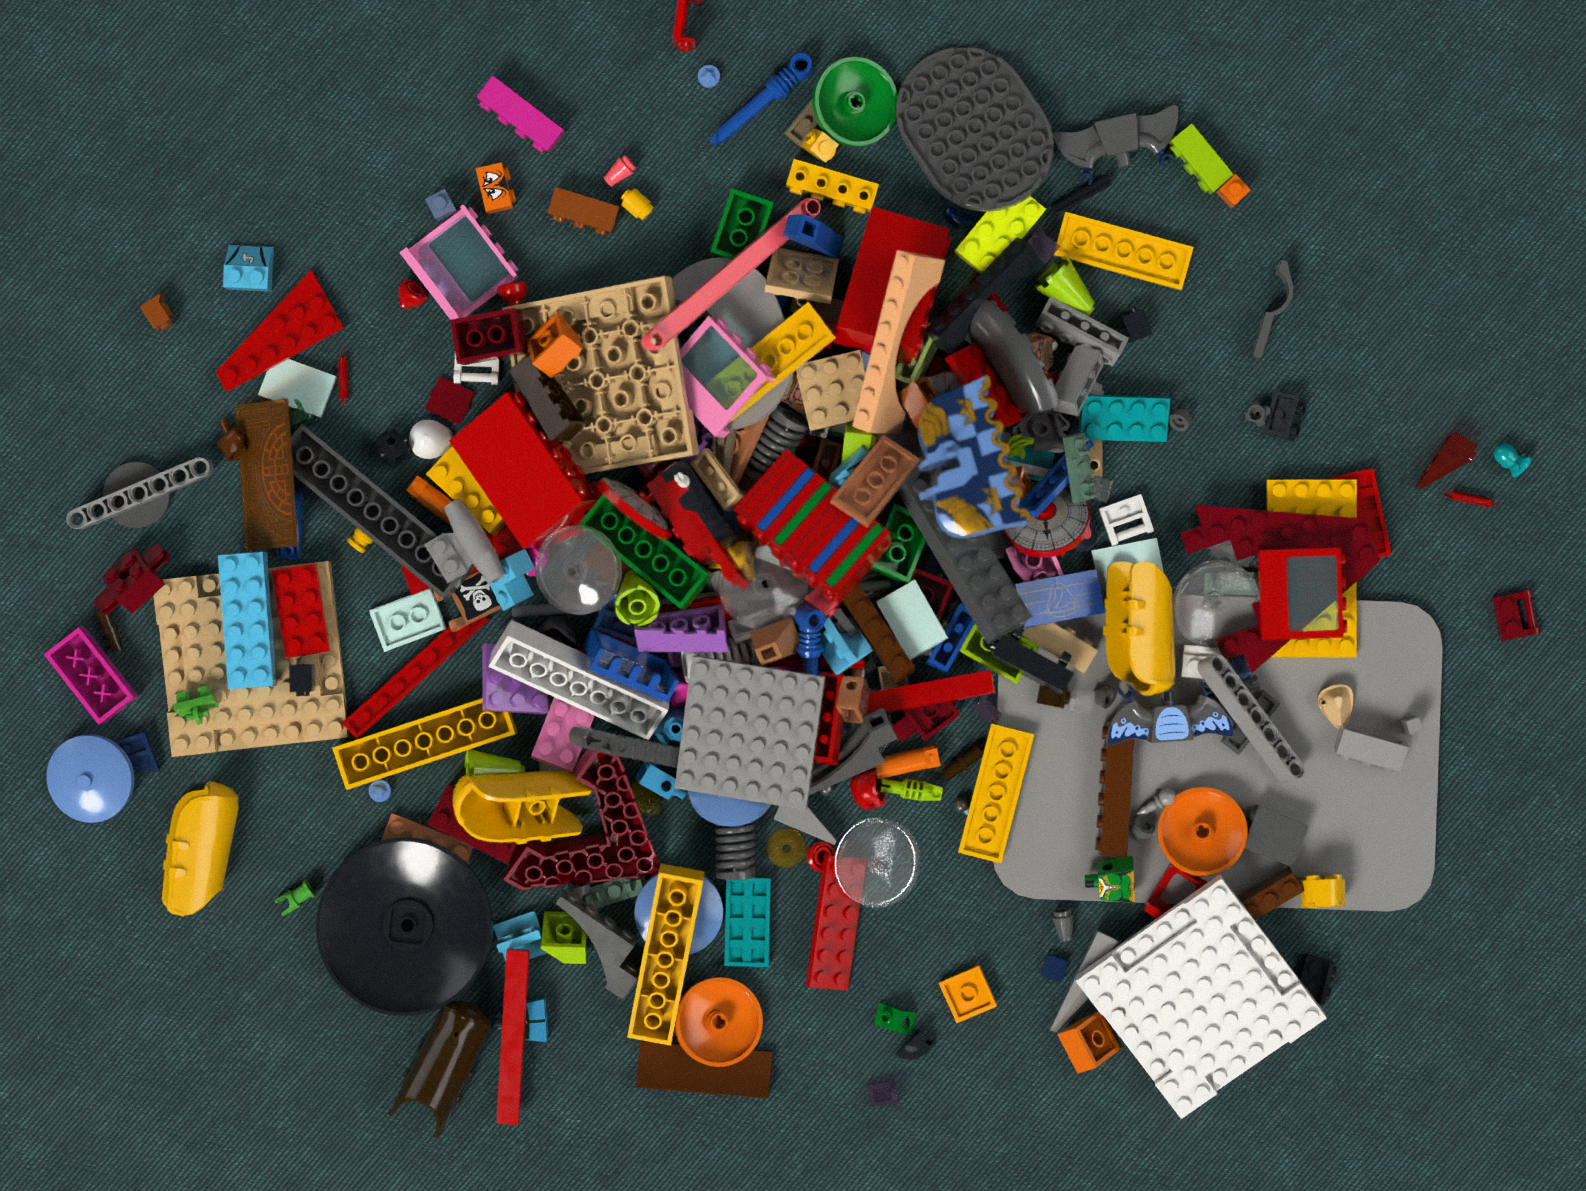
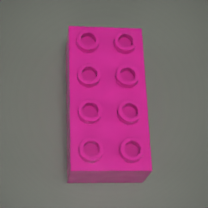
M78 627L44 654L98 725L106 723L139 697L85 627Z

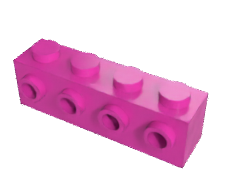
M494 76L490 78L477 95L478 100L481 101L478 104L488 113L492 110L498 114L497 120L505 126L511 124L516 128L514 132L524 140L528 137L533 141L532 146L541 153L544 150L550 153L565 134L561 127Z

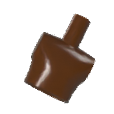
M223 419L220 421V425L224 435L216 442V445L224 453L227 461H236L247 452L244 440L245 435L240 427L235 426L231 429L228 419Z

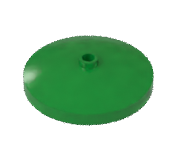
M847 57L832 63L819 75L813 89L812 107L816 121L826 135L842 145L862 147L880 140L890 131L896 120L898 94L890 75L880 65L862 57Z

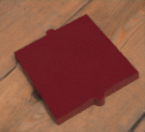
M440 376L434 390L430 391L431 396L425 410L461 425L466 412L470 410L469 405L475 392Z

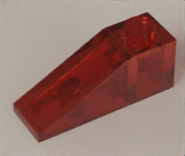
M1457 431L1450 432L1414 487L1416 489H1423L1465 465L1466 462L1470 463L1477 454L1474 450L1478 445Z

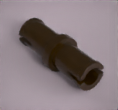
M101 610L96 611L95 613L102 627L101 634L105 635L110 652L113 653L124 649L117 631L119 629L118 625L114 624L111 613L106 615Z
M974 745L963 755H957L955 757L956 760L940 771L949 782L950 779L963 770L967 771L971 764L983 756V752L977 745Z

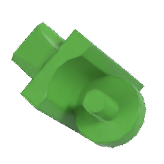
M208 686L199 687L197 689L198 698L192 700L188 691L177 693L176 704H173L174 711H177L180 717L186 716L187 721L195 719L197 725L202 724V717L209 716L208 710L219 707L218 701Z

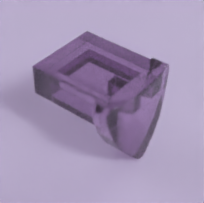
M1042 228L1036 229L1026 241L1032 245L1040 260L1045 264L1060 248V245L1045 234Z
M990 694L979 696L971 706V709L990 725L991 723L994 724L1003 714L986 700Z
M890 1078L889 1081L867 1084L871 1107L889 1104L898 1105V1093L894 1078Z

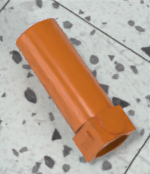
M417 475L407 488L406 494L451 526L444 507L451 503L452 500Z
M936 744L883 756L885 763L876 766L875 770L877 778L882 779L939 767L941 765Z

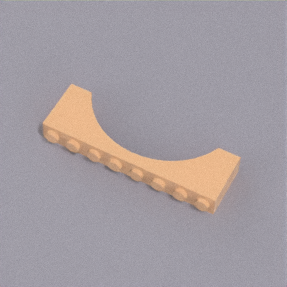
M897 250L852 427L870 433L901 434L906 413L899 403L895 386V365L900 340L908 319L918 302L928 290L940 282L945 260L929 255Z

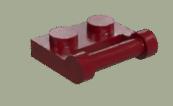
M1532 589L1491 598L1501 641L1541 633L1540 626H1537L1531 599L1533 596ZM1517 599L1523 600L1529 627L1527 629L1522 628Z

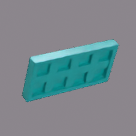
M1089 394L1080 411L1079 433H1085V437L1088 440L1167 442L1170 398Z
M755 877L752 879L726 880L724 966L769 967L771 878Z

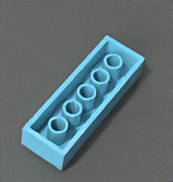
M267 552L218 555L228 689L277 685Z

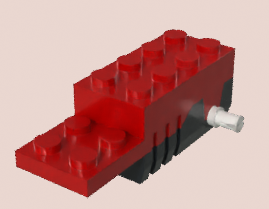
M688 461L674 462L667 468L659 471L656 478L646 484L650 490L648 495L661 508L659 512L662 517L673 526L671 530L684 543L682 547L685 552L692 556L696 562L700 560L707 565L713 560L715 563H718L722 568L720 570L721 574L734 587L738 585L744 590L751 585L727 550L736 544L741 537L735 531L733 525L729 523V519L723 514V510L698 473L691 467Z

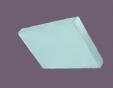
M288 359L266 372L258 395L277 403H286L288 407L322 418L337 377Z
M1157 538L1091 551L1094 569L1097 570L1101 594L1106 593L1107 568L1111 563L1126 561L1134 564L1138 561H1149L1163 571Z
M916 580L911 581L876 602L910 660L948 639Z
M431 588L369 610L384 652L447 629Z

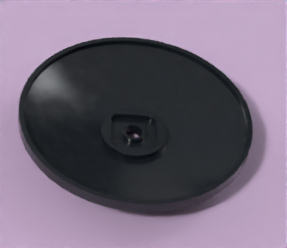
M399 837L369 844L349 856L337 868L327 882L319 902L316 934L319 951L327 971L335 983L350 998L379 1013L394 1016H414L432 1012L451 1003L474 983L482 971L490 952L493 938V916L490 901L481 880L459 855L429 840ZM405 919L413 921L414 928L412 931H406L403 928Z

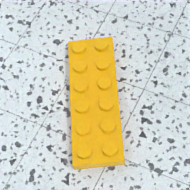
M1065 212L1053 256L1060 258L1067 256L1071 261L1181 291L1194 247Z
M809 302L751 348L757 353L758 356L756 358L772 369L771 374L776 379L774 382L765 380L730 422L836 338ZM740 356L704 387L728 410L757 377V372Z
M991 723L958 853L1002 863L1034 734Z

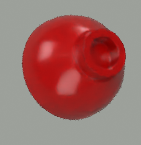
M409 279L401 281L398 289L400 298L398 303L404 309L417 307L428 299L425 289L419 283Z
M525 282L507 283L499 285L497 292L500 298L508 303V306L522 304L521 301L527 294L528 285Z
M817 841L809 846L806 851V860L812 869L822 872L824 854L835 855V849L832 844L826 841Z

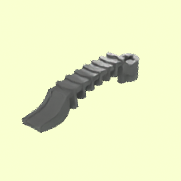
M575 726L569 732L570 743L578 747L675 768L678 765L680 747L639 740L583 726Z

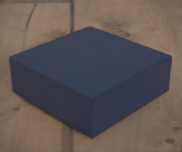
M1047 954L1040 975L1062 982L1069 961Z

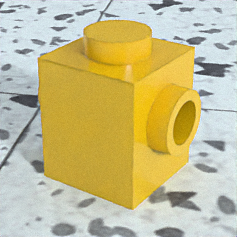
M813 128L800 146L814 158L826 163L835 155L839 144L823 131Z

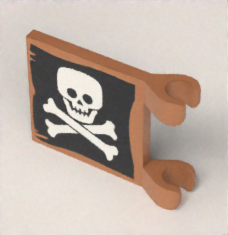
M479 571L469 575L452 595L462 617L451 620L449 627L452 632H456L466 625L502 609L490 585ZM434 591V596L437 601L444 600Z

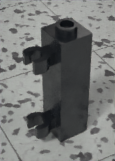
M1021 627L1014 630L1010 638L1004 635L991 643L989 650L992 652L989 658L1059 695L1064 693L1074 672L1066 668L1072 657L1068 652L1064 651L1059 657L1058 662L1055 663L1018 643L1025 631Z

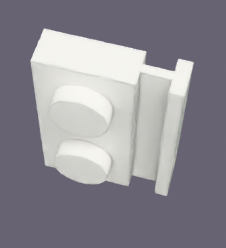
M1183 644L1181 677L1203 679L1198 671V662L1203 658L1220 654L1219 648Z

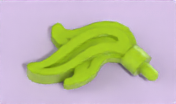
M1022 434L1012 436L1006 442L1010 446L1007 458L1020 456L1023 459L1025 451L1022 448L1026 445H1032L1034 439L1022 437Z

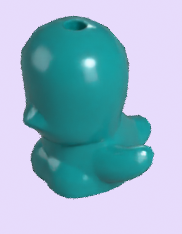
M1501 443L1494 449L1493 455L1496 461L1501 464V467L1509 468L1514 478L1524 472L1531 464L1530 455L1527 457L1523 453L1519 455L1509 443Z

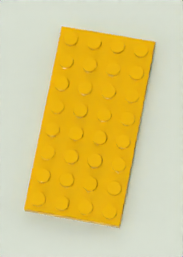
M1266 480V511L1357 518V480ZM1357 582L1342 594V597H1346L1347 609L1343 611V620L1347 619V633H1344V638L1291 639L1271 657H1357ZM1336 602L1328 606L1301 631L1337 630Z

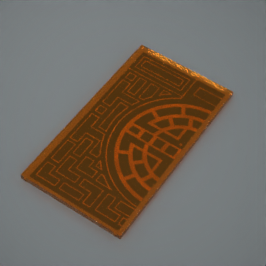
M282 398L244 405L239 404L236 406L237 426L244 432L247 450L246 454L239 459L245 550L298 546L288 399Z

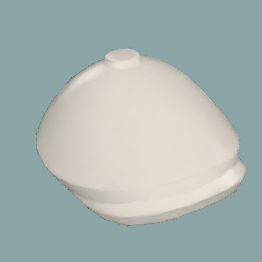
M422 420L412 427L409 435V444L417 456L433 459L443 456L452 446L449 440L453 438V434L448 427L437 421Z

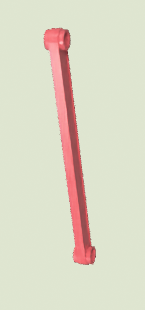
M815 198L801 200L642 336L643 347L649 351H655L665 346L789 240L783 236L789 215L804 214L815 218L821 210L820 202ZM808 204H809L810 209H811L810 212L808 211V208H807V205H808ZM652 335L655 337L656 340L655 345H653L651 341Z

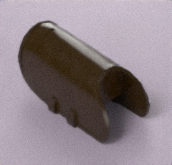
M452 1001L440 1008L423 1045H418L415 1051L417 1056L411 1068L406 1069L403 1075L406 1079L389 1110V1115L393 1116L396 1109L404 1102L411 1100L421 1103L434 1112L437 1120L434 1137H440L456 1103L460 1104L463 1098L461 1093L467 1080H472L475 1074L473 1068L492 1028L489 1019L479 1008L464 1001Z

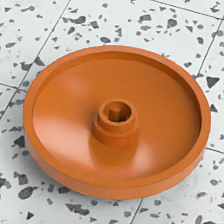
M1196 787L1177 794L1174 802L1165 806L1159 818L1158 839L1164 855L1173 866L1189 875L1206 877L1226 871L1238 861L1247 842V823L1242 809L1229 795L1214 788Z
M712 977L697 982L681 997L674 1028L680 1046L691 1058L708 1066L724 1067L738 1063L753 1051L762 1033L763 1016L757 998L745 985L729 978Z

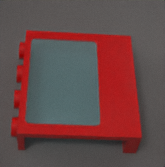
M1341 548L1258 550L1260 640L1344 638V633H1347V619L1343 620V611L1347 609L1346 597H1342V588H1346V576L1342 575L1341 566H1345V552H1341Z

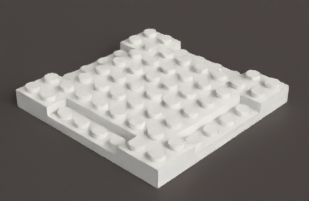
M1220 874L1075 976L1077 984L1100 1014L1104 1015L1181 1119L1217 1095V1090L1288 1041L1292 1043L1326 1019L1325 1012Z

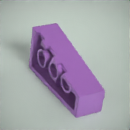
M723 605L660 613L647 625L637 626V624H634L638 652H728Z

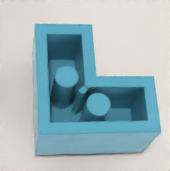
M525 549L500 561L505 572V576L493 584L487 581L503 611L534 595L524 577L525 574L535 569Z

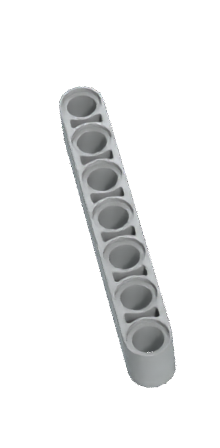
M206 458L192 459L71 510L67 514V524L74 529L88 528L209 477L214 469L213 464ZM203 461L207 468L203 474H200L197 471V465ZM180 470L186 473V479L183 482H179L176 478ZM159 479H163L166 484L162 491L156 488V482ZM142 487L145 491V496L139 500L135 493L138 488ZM118 496H122L124 499V505L121 508L115 505V500ZM99 504L104 508V513L100 517L95 514V508ZM78 513L83 516V522L80 525H77L74 521Z
M1215 654L1201 659L1198 662L1200 675L1277 779L1281 782H1288L1303 777L1305 767L1302 761L1225 657L1221 654Z

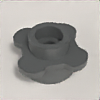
M1253 401L1245 414V418L1247 421L1255 422L1257 426L1262 427L1265 425V419L1267 415H1270L1271 409L1268 406L1260 405L1259 401Z

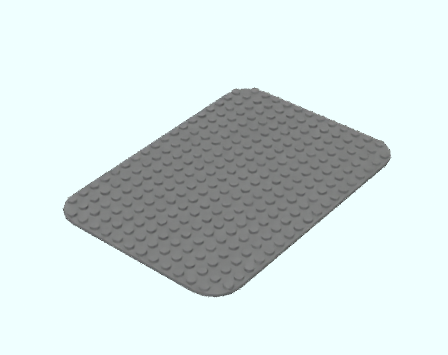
M1101 591L1104 604V599H1106V591ZM1172 594L1176 673L1175 684L1167 691H1174L1175 704L1191 705L1194 703L1193 698L1198 697L1199 694L1202 695L1203 692L1201 687L1203 679L1181 677L1183 644L1218 648L1216 638L1258 625L1251 603L1259 601V597ZM1357 600V657H1270L1247 677L1256 675L1258 678L1256 682L1259 681L1261 688L1250 691L1254 698L1264 690L1280 703V706L1271 715L1270 719L1305 767V773L1299 779L1288 782L1278 780L1251 742L1237 755L1221 742L1224 736L1211 733L1193 737L1194 740L1150 743L1147 740L1134 739L1127 856H1133L1135 903H1145L1167 867L1171 864L1164 855L1158 839V823L1163 809H1160L1158 806L1155 810L1149 811L1148 814L1140 816L1137 815V811L1152 800L1154 801L1153 796H1158L1159 792L1163 789H1171L1177 795L1187 789L1196 787L1214 788L1229 795L1242 809L1247 826L1249 823L1247 820L1248 813L1256 805L1309 826L1293 867L1290 868L1299 883L1302 881V877L1320 875V880H1323L1324 876L1341 874L1342 879H1345L1346 906L1304 909L1389 912L1406 909L1421 900L1431 886L1435 870L1443 646L1440 630L1432 617L1418 606L1403 602ZM1106 609L1103 614L1056 623L1061 628L1067 626L1077 632L1075 637L1083 640L1084 637L1095 643L1093 648L1098 650L1085 673L1080 672L1069 664L1066 666L1074 674L1067 685L1071 696L1069 705L1065 704L1064 709L1036 703L1040 684L1022 675L1019 682L1015 684L998 674L996 725L1034 734L1002 863L993 862L994 869L1002 883L1020 896L1049 900L1106 901L1099 899V887L1085 888V874H1098L1097 863L1099 861L1121 858L1100 856L1098 854L1099 850H1095V838L1100 835V828H1096L1097 815H1101V806H1098V793H1102V784H1099V772L1104 768V762L1100 761L1101 748H1105V739H1102V726H1106V721L1111 722L1116 712L1128 702L1127 699H1124L1118 693V688L1124 694L1129 690L1126 684L1133 688L1131 683L1116 678L1108 665L1105 635H1103ZM1040 646L1036 650L1037 653L1055 663L1059 660L1058 657ZM1243 653V654H1240V655H1236V656L1230 657V658H1227V659H1228V663H1230V661H1231L1233 658H1235V657H1238V656L1245 657V656H1244V653ZM1334 684H1345L1351 688L1353 692V708L1347 725L1407 742L1409 748L1401 772L1395 770L1394 772H1387L1378 765L1366 766L1361 764L1360 760L1353 758L1345 760L1338 757L1334 746L1340 730L1325 717L1317 704V696L1322 689ZM1104 685H1109L1116 690V698L1110 707L1104 709L1095 703L1096 696L1093 695V690L1096 687L1101 688ZM1134 690L1133 698L1137 699L1142 707L1150 709L1151 705H1162L1161 693L1144 696ZM1221 702L1218 703L1227 713L1233 726L1236 722ZM1412 716L1419 717L1423 731L1406 734L1401 720ZM1144 817L1154 824L1155 831L1149 839L1136 840L1134 838L1131 826L1136 818ZM1244 849L1238 861L1229 869L1220 873V875L1235 895L1238 896L1288 866ZM1175 874L1163 891L1161 900L1167 904H1178L1194 893L1196 886L1181 875ZM1219 874L1201 878L1208 883ZM1300 894L1276 908H1301Z

